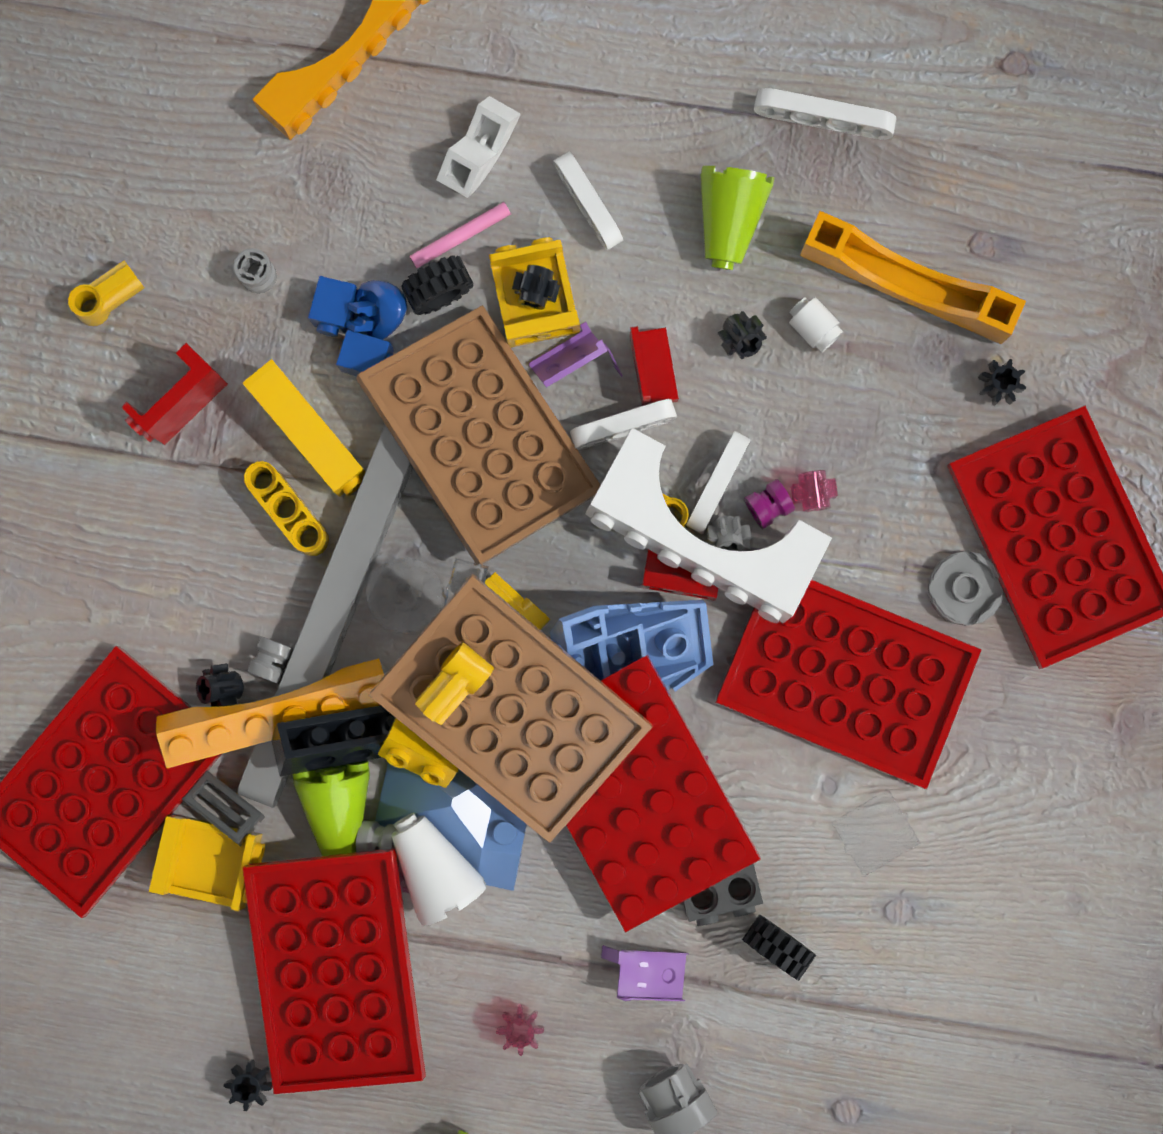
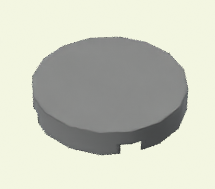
M959 552L949 555L936 565L929 578L928 593L931 605L939 616L952 624L969 626L982 623L996 613L1003 602L1004 592L992 561L980 553Z

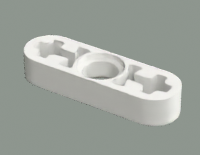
M568 151L553 160V165L560 179L605 250H609L623 242V237L615 221L571 152Z
M665 399L572 429L570 435L575 449L582 450L628 436L632 428L641 432L675 420L677 414L672 399Z
M734 431L686 524L687 527L703 534L751 441L750 438Z

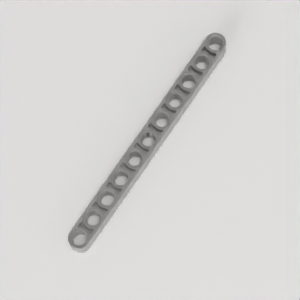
M386 425L381 433L275 696L292 692L329 676L413 470V466ZM271 741L254 746L238 787V795L274 808L280 799L289 775L279 776Z

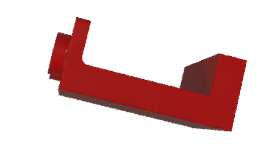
M187 343L176 354L189 366L190 370L145 414L128 402L121 406L129 415L125 422L137 434L143 436L149 442L156 439L166 445L228 385Z

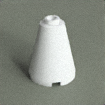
M411 813L394 824L397 830L392 833L391 837L416 917L422 926L431 925L448 918L445 912L455 907L460 911L485 891L486 883L484 878L424 815L416 817L414 813Z

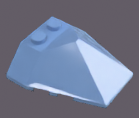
M704 600L592 606L559 618L550 631L551 640L600 681L648 655L667 690L672 688L676 692L713 665L707 606Z
M388 763L375 821L381 826L386 827L388 824H395L411 813H414L416 817L424 815L484 878L485 885L514 891L527 824L461 770H458L447 788L439 785H431L425 782L421 776L405 768H397Z

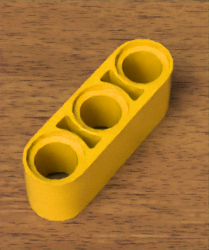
M264 461L252 463L245 471L244 483L259 504L298 551L308 556H317L323 553L328 546L329 535L284 476L270 463ZM263 472H271V484L265 489H258L256 486L257 477ZM286 500L294 501V513L288 518H281L278 510L282 502ZM308 529H316L318 532L317 542L311 547H304L301 543L302 534Z

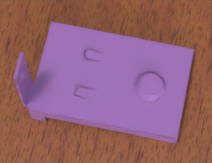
M586 321L580 324L581 332L529 362L531 369L546 388L605 352H608L614 368L622 377L623 375L609 347L603 343L602 339L598 340L594 336Z
M602 945L601 958L620 964L617 989L618 999L623 1001H685L682 999L686 955H689V953L623 949L619 951Z

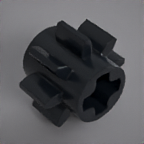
M528 265L524 274L516 272L512 289L515 290V294L519 295L518 303L538 310L545 309L547 301L555 303L560 285H557V280H552L554 272L538 265Z
M741 311L740 314H734L726 318L723 330L718 332L723 341L721 346L728 356L735 352L740 359L753 356L759 352L762 341L767 339V336L762 331L764 325L757 315L749 319L744 311Z
M1009 359L1002 366H999L998 362L993 360L988 364L991 373L982 372L978 376L979 380L985 382L984 388L979 394H987L993 398V406L1004 398L1011 405L1016 401L1013 391L1022 393L1026 389V386L1020 383V377L1025 373V370L1017 371L1012 366V359ZM999 376L1004 377V384L1007 385L1005 389L1000 388V381L997 380Z
M227 663L211 665L210 669L203 670V676H200L196 682V693L200 702L203 704L211 703V707L237 705L236 699L241 698L244 690L240 674L236 671L228 672Z
M254 1059L247 1063L244 1071L236 1064L231 1069L232 1074L236 1078L226 1081L223 1087L231 1089L232 1097L229 1100V1104L235 1101L242 1103L244 1111L250 1109L254 1100L257 1104L263 1106L267 1098L262 1092L273 1088L272 1082H267L265 1075L270 1068L267 1066L261 1070L255 1067ZM247 1077L250 1078V1084L256 1086L251 1093L248 1092V1086L242 1085V1082Z

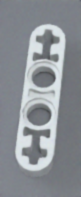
M772 88L759 89L754 104V112L763 117L879 140H887L893 137L897 120L896 116L888 111Z

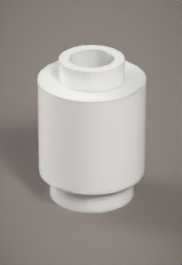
M804 297L789 312L793 316L789 324L812 348L817 347L821 352L829 348L843 334V331L838 326L840 322L816 297L811 301Z

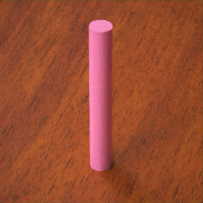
M502 202L409 257L417 269L508 217L511 213L505 202Z

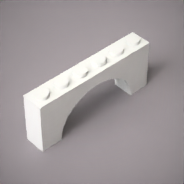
M632 428L585 513L591 517V522L605 531L613 529L624 535V540L635 548L643 550L646 547L658 554V559L670 567L678 568L680 566L692 573L691 577L705 586H712L713 584L724 590L725 596L731 601L742 605L747 603L759 610L758 614L770 622L778 623L780 621L784 623L794 615L832 537L798 520L789 528L782 540L760 550L730 551L712 546L698 539L677 521L664 500L659 481V467L662 453L666 446Z

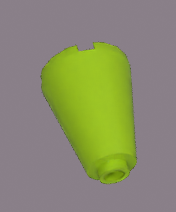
M702 166L700 176L705 259L712 260L711 267L733 270L734 264H742L773 188L775 177H767V174L732 167H727L721 173L715 171L716 166Z

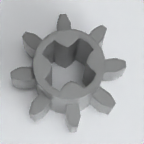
M721 516L715 520L713 526L706 527L708 536L705 538L706 543L730 551L751 550L749 540L752 539L750 526H741L738 516Z

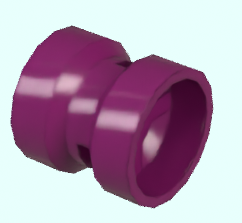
M778 479L768 483L764 491L760 493L753 492L744 497L749 512L762 530L773 524L774 518L779 515L787 516L795 511V506L788 492Z

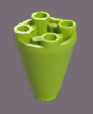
M369 761L292 774L295 790L321 855L356 853V837L364 818L370 779Z

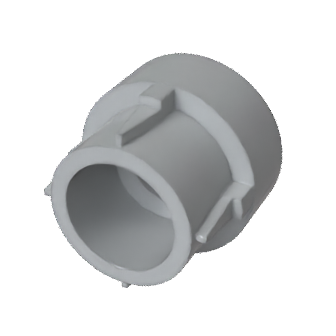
M687 1063L685 1065H674L654 1075L641 1085V1092L638 1093L647 1110L644 1113L654 1134H692L709 1123L717 1115V1109L707 1090L702 1085L700 1079L696 1080Z

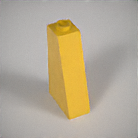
M272 359L242 382L336 495L340 497L345 493L349 496L360 488L366 471Z

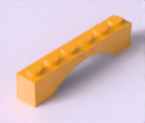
M372 0L360 26L349 40L334 53L315 64L293 71L277 73L252 99L259 113L289 140L296 134L304 133L311 125L312 117L321 108H327L333 103L337 96V91L345 82H352L360 74L365 61L371 55L373 57L377 56L384 49L387 43L386 39L395 30L403 29L410 21L411 13L420 4L425 5L430 0Z
M819 211L800 254L803 258L999 344H1003L1012 335L1026 303L1025 300L993 286L955 278L917 264L882 246L854 225L822 211Z
M380 659L341 668L313 684L272 698L231 706L191 707L157 716L156 735L166 768L271 741L277 723L380 706L379 703L369 696L371 690L384 677Z

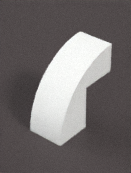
M490 96L479 103L466 136L448 149L436 180L466 198L472 195L486 178L502 153L516 126L520 113Z

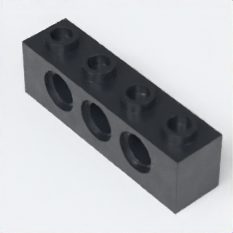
M380 705L277 723L271 742L279 776L383 758L378 755V752L396 717Z

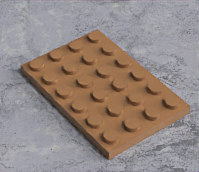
M483 305L357 375L356 380L477 567H480L595 496L600 487V483L577 448L575 449L568 434Z
M474 574L465 581L369 694L372 699L549 843L652 728V724ZM461 642H464L491 664L494 670L485 683L474 694L471 695L469 693L445 722L440 725L426 717L415 705V701L442 671L440 668L451 652Z

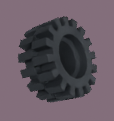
M452 255L447 259L446 257L440 258L436 263L435 261L428 263L429 266L419 268L417 273H412L408 276L409 279L403 281L401 288L415 315L430 314L433 310L435 312L441 310V307L451 305V302L454 300L458 301L462 298L461 295L467 294L470 291L469 289L473 288L474 283L460 256L455 257V255Z
M760 914L742 938L752 949L798 981L817 956L802 943Z

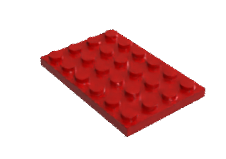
M1086 405L947 465L987 556L998 573V580L1038 669L1046 668L1163 617V572Z
M814 580L810 581L794 615L784 623L780 621L773 623L764 619L758 614L759 610L754 607L715 703L927 790L982 649Z
M120 646L113 648L0 782V849L81 918L86 917L162 827L166 816L172 815L182 803V798L222 755L219 754L166 768L156 735L157 716L188 709L191 706Z
M648 655L606 677L601 682L652 724V728L566 824L625 933L761 860L760 854Z
M396 849L245 865L243 867V876L273 1094L423 1081L426 1077Z

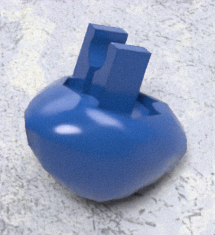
M370 280L362 283L356 295L357 302L348 303V309L359 314V316L352 322L346 321V328L353 332L366 331L368 336L381 340L386 339L404 320L407 311L405 294L397 286L389 282Z

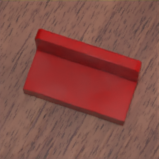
M638 326L630 327V342L641 405L644 406L665 399H672V402H678L679 397L666 327L639 332Z
M648 549L642 589L715 601L719 588L713 584L712 586L700 584L691 577V572L680 566L673 568L664 564L658 559V554Z

